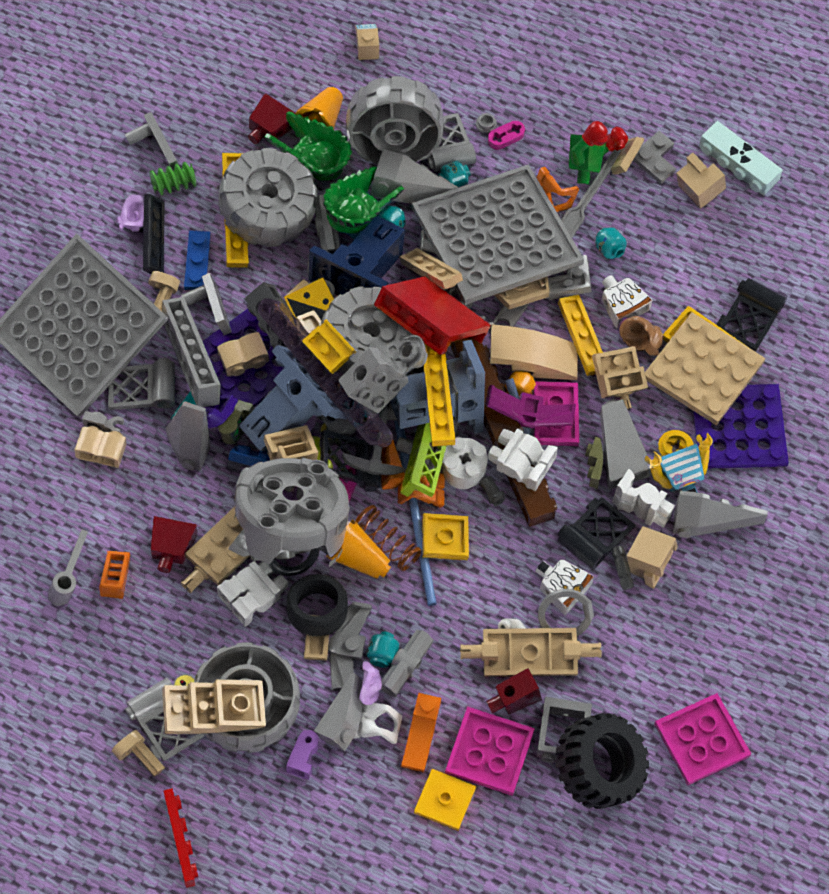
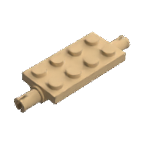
M235 506L185 553L186 558L195 566V570L181 582L182 587L188 588L187 591L189 593H192L199 584L208 579L219 586L249 557L240 556L228 549L243 530L237 517H235Z
M576 628L483 629V642H481V645L460 644V659H481L484 661V677H512L529 668L532 676H577L578 660H580V657L601 658L602 650H600L601 643H580V641H577Z

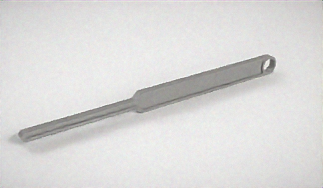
M614 150L578 205L569 208L562 217L561 221L571 238L574 237L585 220L584 210L611 171V167L621 150ZM529 304L510 310L503 306L493 321L494 325L498 321H506L509 326L514 327Z

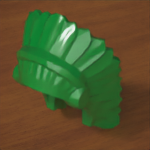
M290 111L286 113V119L296 136L301 138L293 149L268 133L265 135V139L270 144L280 149L281 152H287L298 158V161L310 170L313 177L320 181H329L339 177L351 158V145L348 137L342 135L341 130H334L332 126H326L323 122H318L316 119L311 121L308 116L295 115Z

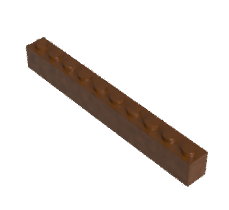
M472 337L451 342L450 347L455 358H459L460 351H463V341L472 340L485 371L484 426L493 446L504 450L506 446L498 442L503 429L515 433L517 429L523 431V427L518 421L487 407L485 404L487 390L490 385L507 393L504 384L500 383L497 378L498 370L496 365L490 364L489 349L486 345L483 346L482 343H478ZM507 476L529 527L554 519L557 504L553 497L550 498L548 494L549 487L545 478H543L536 491L528 489L524 483L518 482L516 478Z

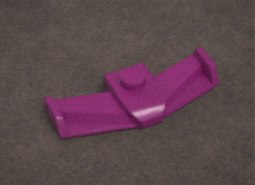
M493 385L488 387L485 402L487 407L518 421L522 427L531 429L536 426H573L576 404L543 405L544 397L523 392L518 399L495 388Z

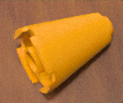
M327 87L299 108L295 115L308 116L311 121L316 119L318 122H323L326 126L334 128L343 102V95L337 88Z
M353 519L346 527L344 542L341 548L332 558L326 555L330 560L336 557L337 563L375 579H378L379 576L384 578L391 568L388 565L390 559Z

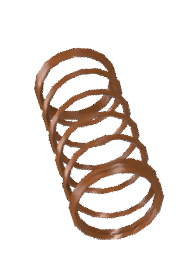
M375 505L365 508L355 520L359 523L361 518L373 509L367 517L368 521L363 524L364 522L359 524L361 528L364 527V531L368 524L373 522L380 514V510L377 511ZM385 519L374 533L368 535H373V541L377 531L383 529L389 522V519ZM394 527L383 541L375 544H381L380 549L382 550L386 539H389L397 531L398 527ZM406 535L400 537L392 549L383 551V553L390 552V561L399 560L398 568L401 571L409 568V566L403 565L415 552H417L410 561L412 564L421 555V549L419 547L413 549L415 543H412L406 548L401 557L391 559L394 548L398 547L405 540Z

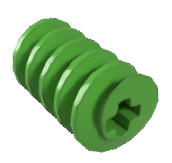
M183 162L182 169L178 164H175L174 171L170 166H167L165 173L161 168H158L157 175L153 170L149 171L154 193L158 191L161 196L165 188L170 194L172 193L173 186L177 191H180L181 184L185 189H188L189 182L196 187L195 173L191 163L189 167L187 162Z

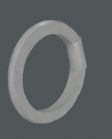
M560 589L550 593L544 598L538 609V620L541 627L553 628L545 619V612L549 604L561 597H571L577 599L583 605L585 617L582 623L576 627L577 636L582 634L594 618L591 600L581 592L573 589Z

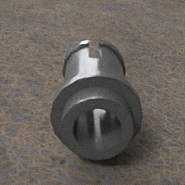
M488 476L481 480L479 485L488 496L489 503L494 506L503 503L505 493L499 490L492 477Z

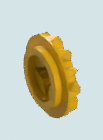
M680 430L665 432L658 442V450L661 453V457L673 453L672 446L670 445H675L678 441L680 449L694 445L691 437Z

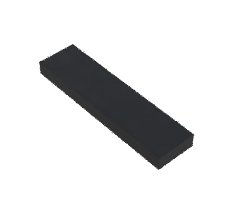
M151 194L144 196L143 271L152 274V271L164 273L165 201Z

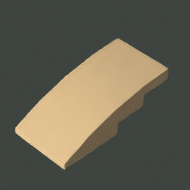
M492 324L490 364L512 365V371L533 372V378L577 380L578 353L573 342L535 330Z
M216 679L214 683L190 682L188 686L164 685L162 688L165 734L219 733L266 727L262 681Z

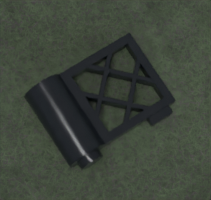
M748 278L746 281L742 280L737 288V292H739L738 297L726 316L722 314L716 325L750 349L757 351L776 317L784 307L787 297ZM741 303L749 308L750 313L739 316L736 308ZM763 314L770 318L767 324L758 326L755 316ZM751 317L754 327L743 330L740 320ZM737 321L740 331L730 332L725 327L728 323ZM756 331L758 340L755 344L746 340V333Z
M323 430L321 432L320 460L328 465V458L331 457L338 467L336 470L332 469L339 475L338 478L359 483V486L367 492L376 491L377 488L382 486V474L378 476L355 469V475L350 474L345 467L347 464H343L336 455V452L339 450L345 454L352 455L345 446L346 444L356 446L355 457L370 461L374 439L360 440ZM328 438L333 439L337 444L338 448L333 451L330 447Z
M602 497L599 500L594 498L586 506L588 510L574 524L564 525L557 534L559 536L558 542L592 570L596 569L611 550L636 527L632 521ZM602 505L609 511V517H597V509ZM584 522H594L595 530H586L581 524ZM598 522H609L610 531L598 530ZM613 522H622L627 528L624 531H614ZM599 536H611L612 543L606 547L600 542Z

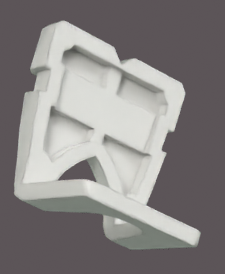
M373 703L372 705L363 704L358 732L354 738L382 736L391 744H396L402 715L389 705ZM387 712L394 720L395 727L393 732L379 728L375 723V719Z

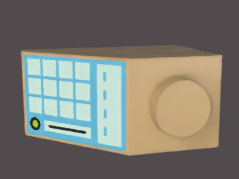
M376 24L355 25L358 60L379 59V37Z

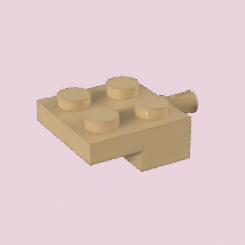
M635 346L592 355L601 398L620 397V399H623L627 409L632 408L629 395L648 388L644 367L639 366Z

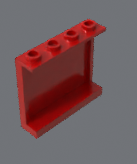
M426 276L382 286L374 303V306L410 333L422 338L424 343L439 355L446 353L451 342L472 337L481 344L491 327L488 322Z

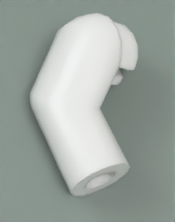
M506 618L498 623V629H527L519 619Z

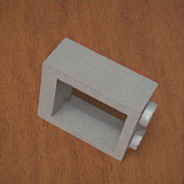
M545 697L536 757L548 763L558 760V756L555 755L557 747L545 745L549 714L584 719L591 716L592 704Z

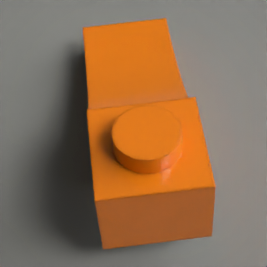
M418 693L401 767L425 772L442 698Z

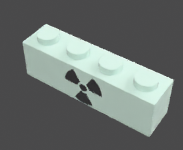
M719 121L715 122L701 136L699 147L702 152L715 158L721 167H727L731 170L737 179L748 183L754 192H760L762 195H765L780 180L783 169Z

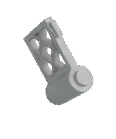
M455 113L444 116L443 131L450 133L447 139L442 137L441 143L443 145L435 148L433 154L427 158L429 169H433L434 172H440L442 166L454 161H460L462 165L475 164V150L473 144L469 142L459 114ZM455 120L457 123L454 129L445 126L446 122ZM454 136L462 138L463 142L455 143L451 140Z
M159 358L153 364L126 366L120 374H125L127 378L120 385L115 381L109 385V410L143 407L172 408L175 405V363L169 358ZM140 372H148V377L142 383L135 379ZM133 381L138 387L130 394L124 388ZM143 389L148 393V400L138 401L134 397ZM120 391L127 396L123 402L114 403V397Z
M81 530L66 570L59 572L53 578L48 591V599L55 606L65 605L73 594L76 587V579L72 572L88 531Z
M167 677L126 702L128 707L125 708L131 721L136 719L153 744L150 747L152 753L158 760L162 758L163 761L168 760L204 737L203 733L197 734L191 739L181 738L180 734H177V737L163 734L165 729L164 717L159 716L164 713L162 688L164 685H173ZM153 719L163 721L161 733L150 731L146 723ZM154 736L159 737V742H157ZM162 738L176 740L174 749L167 754L161 748ZM179 741L184 742L183 744L178 746Z

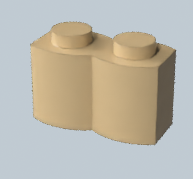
M259 332L245 335L238 340L225 342L217 347L218 355L227 376H239L245 370L261 368L269 361L267 350Z
M96 426L82 427L74 450L75 457L119 468L126 448V437L117 431L103 432Z

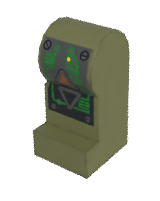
M238 400L234 407V412L223 424L218 426L221 438L226 444H234L239 441L242 431L240 424L254 410L253 404Z

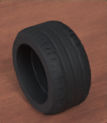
M306 575L298 579L291 586L287 594V615L289 621L302 634L304 633L312 637L332 634L343 625L347 617V593L342 584L329 575ZM323 594L330 597L336 603V607L326 615L311 616L304 613L298 607V604L309 595Z

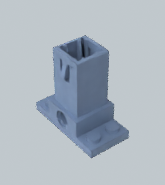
M472 340L463 341V351H460L459 358L446 360L452 415L456 417L458 423L467 421L468 426L472 425L474 433L483 432L485 371ZM424 372L408 375L409 382L390 401L400 429L429 423Z
M277 345L272 352L277 357L275 359L276 362L284 368L273 380L277 386L240 424V428L259 450L268 452L264 443V435L301 427L313 415L320 417L321 415L325 417L330 416L335 419L346 420L352 413L298 350Z

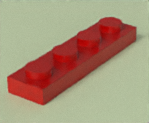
M173 788L163 790L186 888L196 886L194 878L199 876L196 863L191 864L189 855L193 854L190 840L185 841L183 834L188 832L185 817L180 818L178 810L182 809L180 796H174Z

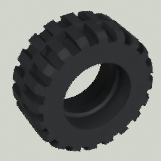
M601 713L575 721L574 724L569 725L565 729V734H562L558 741L560 746L556 748L555 755L558 756V760L555 761L556 768H559V780L564 782L565 786L563 788L568 794L572 793V798L578 803L582 802V805L585 807L603 809L631 801L643 789L644 785L642 783L646 782L648 773H646V769L649 768V760L646 759L648 750L647 747L644 748L642 742L644 739L641 734L638 735L636 733L637 729L632 724H627L628 721L625 718L617 717L611 713ZM596 741L607 750L610 756L611 775L608 781L598 773L594 765L593 748Z

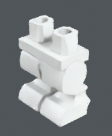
M503 429L498 442L506 447L502 450L492 446L488 453V459L497 464V471L516 478L518 482L524 483L528 489L536 491L555 461L558 447L548 445L547 449L543 450L537 438L524 434L519 429L515 433Z
M628 469L617 485L612 503L616 505L618 510H624L628 513L634 511L636 516L645 520L644 523L651 526L652 522H655L664 528L671 517V512L675 505L665 500L666 492L661 490L659 493L657 488L650 483L643 484L634 489L632 485L635 477L633 472Z
M253 561L249 564V567L241 570L236 576L233 575L232 579L225 580L217 586L219 598L232 610V613L244 627L251 623L255 611L264 613L281 599V593L288 587V582L282 575H279L274 580L268 577L274 572L268 563L260 562L257 564Z

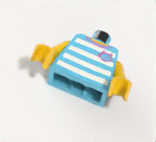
M709 433L706 434L707 438L702 441L700 434L696 436L700 444L699 446L694 444L663 457L654 451V458L652 460L645 456L644 459L650 465L654 481L665 489H670L671 492L682 488V491L698 493L694 483L704 480V475L707 473L710 446L713 443Z

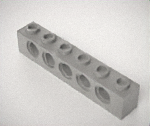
M184 297L162 300V312L169 318L165 322L164 327L196 405L200 407L219 405L221 385Z

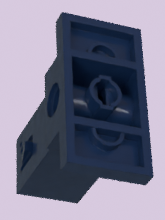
M376 216L348 247L342 244L331 254L326 250L313 246L309 250L308 281L313 283L324 278L334 285V294L343 295L356 287L382 288V286L388 285V282L383 280L382 277L403 254L405 229Z

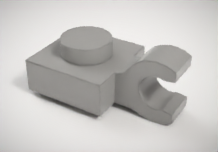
M85 411L82 418L84 427L96 426L103 432L117 431L121 433L120 429L114 426L116 424L124 425L122 417L116 416L108 420L107 416L96 411L92 413Z

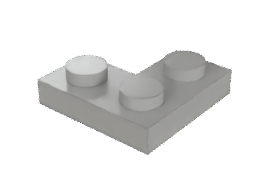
M658 131L640 147L633 161L662 184L676 170L673 165L662 157L674 147V142L661 131Z
M583 255V265L568 269L567 275L548 278L549 300L592 292L587 255Z

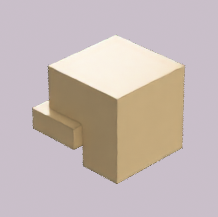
M691 153L686 157L687 165L676 173L678 186L701 209L726 189L725 175L714 163L707 168L694 153Z
M307 425L264 435V443L268 449L267 454L270 460L281 458L317 460L318 450Z
M642 526L627 554L630 572L644 578L645 585L654 589L660 577L663 576V571L673 552L678 548L676 538Z

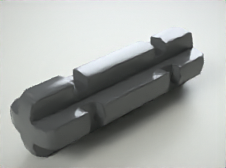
M622 546L614 547L611 551L615 559L614 562L618 577L620 578V585L623 590L631 589L634 587V583L631 578L628 561L625 557V550Z

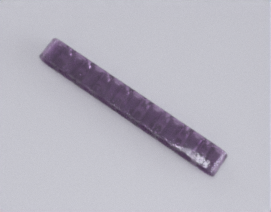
M270 298L263 299L258 306L260 316L365 441L370 445L379 447L389 446L393 440V433L376 412L347 395L339 382V379L344 374L339 370L332 374L314 354L310 360L312 351L302 342L309 333L282 302ZM326 368V374L323 376V371ZM340 384V389L336 392L337 385ZM351 400L354 402L352 408H350ZM367 415V422L363 424V419ZM381 432V437L377 441V434Z

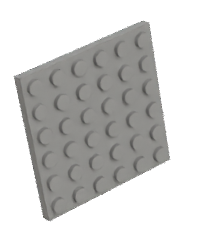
M529 164L412 203V210L440 261L461 272L463 281L457 283L455 288L464 305L583 265L584 263L583 256Z
M76 233L0 318V343L80 418L169 318Z

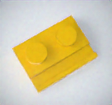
M327 319L324 320L321 326H317L302 340L332 374L346 363L353 353H357Z

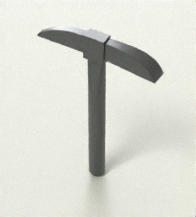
M390 402L379 412L372 458L369 461L343 453L342 459L350 467L378 476L379 474L395 475L406 472L404 467L383 464L380 460Z

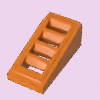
M388 439L382 447V463L402 467L393 439ZM405 473L382 475V489L397 488L403 481Z
M107 551L99 585L101 597L123 599L130 552ZM111 560L123 561V564L111 563ZM110 568H111V569H120L121 572H119V571H109V570H110ZM108 577L119 578V580H108Z

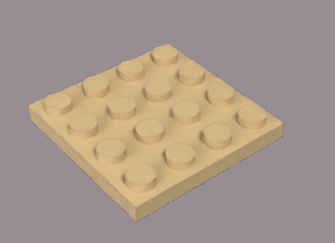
M692 312L645 371V376L649 383L717 425L763 365L766 358Z

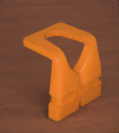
M541 167L536 178L556 212L571 208L579 188L574 186L561 189L553 176L549 174L550 172L547 168ZM553 192L560 196L571 195L567 202L554 206L551 193Z
M443 473L439 474L435 494L432 497L418 490H414L407 497L400 493L403 481L398 486V504H403L411 498H416L428 504L432 503L433 506L440 508L445 505V492L442 490L445 488ZM426 476L421 477L420 482L429 487L430 483Z

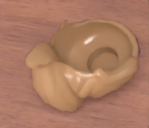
M640 316L624 318L620 322L619 334L625 344L629 347L635 346L637 351L645 350L652 356L659 354L658 349L663 342V334L660 327L652 325L651 322Z

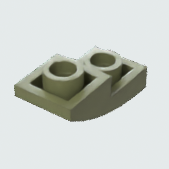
M595 437L593 444H588L585 456L588 457L587 465H590L587 478L590 479L589 487L598 489L603 467V449L600 438Z

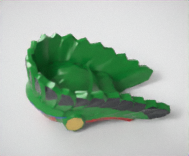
M374 166L370 167V169L365 168L363 171L359 170L357 175L352 173L343 180L338 179L337 183L330 184V188L326 189V193L323 195V205L326 209L329 224L341 233L354 234L363 231L389 203L402 193L404 188L399 186L381 201H377V199L367 193L377 169Z

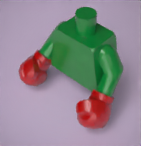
M594 121L587 127L583 135H570L569 169L578 171L577 183L589 184L590 173L600 172L603 156L609 151H619L625 148L629 138L621 127H614L611 133L608 134V130L602 122Z

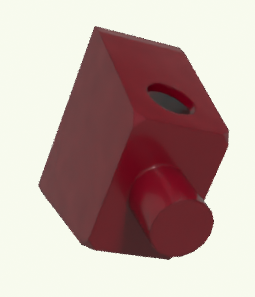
M265 93L249 117V129L252 132L248 135V139L257 145L263 138L265 139L267 133L277 139L281 138L292 129L286 119V113L290 111L295 114V112Z
M154 516L151 555L153 559L159 560L157 570L163 573H170L173 563L184 564L186 560L185 553L192 547L198 534L197 524Z
M529 668L498 684L495 687L498 695L486 702L492 714L505 708L509 715L541 701L542 697Z

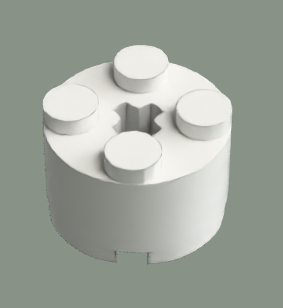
M461 437L455 438V445L446 446L442 462V473L451 486L458 489H469L481 483V480L486 475L488 461L485 446L476 440Z

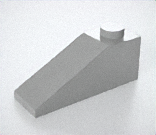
M353 672L314 730L326 743L343 751L347 749L358 732L363 703L359 699L363 681Z

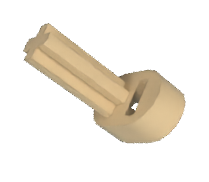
M152 271L148 283L150 286L160 289L154 305L161 311L162 300L170 299L172 293L175 294L177 292L180 280L163 272Z
M138 730L129 733L113 747L112 752L120 761L133 752L154 777L165 769L143 743L145 739Z

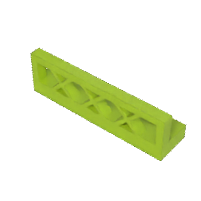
M430 423L420 424L416 429L400 491L401 494L407 497L415 489L430 497L435 494L446 446H437L439 451L433 452L429 445L432 442ZM430 459L434 469L429 470L425 460ZM426 476L430 483L429 487L420 483L421 477Z

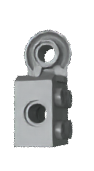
M410 335L400 342L397 349L391 355L379 348H368L339 379V382L350 398L378 414L409 382L407 373L411 369L420 368L426 363L428 354L424 341L418 335Z

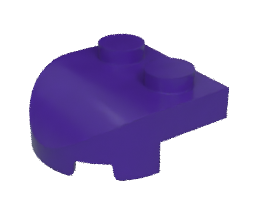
M220 395L219 405L203 407L206 408L208 429L223 424L234 412V407L238 400L233 395Z

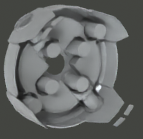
M307 458L274 459L258 462L249 468L246 467L238 478L234 500L235 517H237L239 524L244 529L248 553L256 559L270 564L281 550L304 551L324 545L329 556L332 557L344 542L350 509L348 506V494L345 486L338 478L339 475L330 469L324 461ZM297 486L298 500H288L283 496V490L290 492ZM336 557L329 562V567L336 562Z

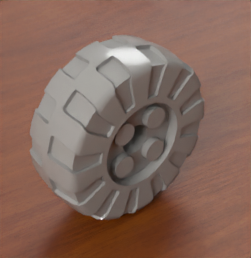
M402 76L375 79L370 81L365 87L358 89L348 104L346 130L349 143L352 148H355L361 158L376 163V165H378L385 148L405 153L415 162L425 160L433 154V150L436 146H439L443 136L444 116L440 100L435 92H432L428 89L427 85L418 80L414 81Z
M272 148L245 152L241 154L238 160L232 161L224 172L218 197L220 214L224 216L227 227L250 244L276 247L281 246L285 242L290 243L301 236L303 231L310 225L317 206V187L314 185V177L310 170L298 161V158L287 152L283 153Z
M362 286L350 289L349 292L338 295L330 303L328 310L323 315L321 325L327 319L357 352L353 353L349 360L336 371L339 378L348 371L368 348H379L391 355L403 339L413 335L374 306L381 287L364 288Z
M242 642L228 648L226 646L212 653V657L206 663L203 662L200 666L194 682L214 683L216 679L258 680L263 683L266 727L242 731L204 733L211 742L215 741L222 745V749L235 753L237 751L256 753L263 751L265 747L271 744L276 745L287 735L288 730L294 725L298 715L300 689L291 665L286 659L283 660L277 651L265 645L261 647L253 645L252 642Z

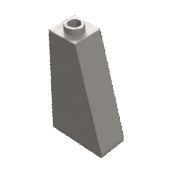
M623 399L606 402L601 407L600 421L607 486L610 490L617 487L628 469L634 474V482L650 477L651 471L650 465L644 459L648 455Z

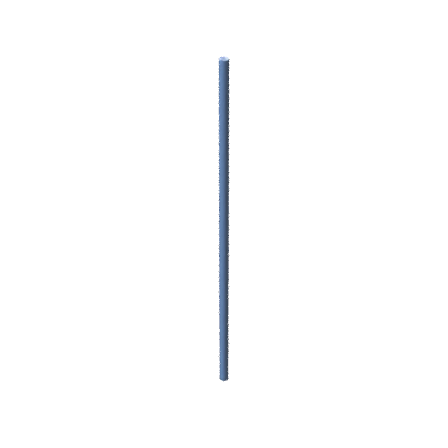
M394 420L397 440L399 437L406 439L405 429H400L397 420ZM400 451L402 467L407 468L409 454ZM411 498L409 506L416 544L421 549L419 561L428 606L437 605L429 559L422 557V521L418 499Z

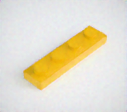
M580 295L559 298L558 306L587 376L596 375L592 355L603 353L581 297Z

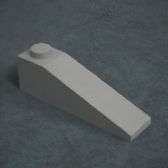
M385 148L374 175L371 195L384 198L397 187L402 186L404 190L393 201L412 204L459 187L427 170L426 166L416 163L407 154Z
M184 401L166 427L167 439L179 463L188 470H201L211 448L206 408Z
M680 491L674 509L673 533L683 538H689L691 536L764 524L768 511L744 504L737 507L732 506L729 500L721 499L720 502L710 500V495L704 493Z

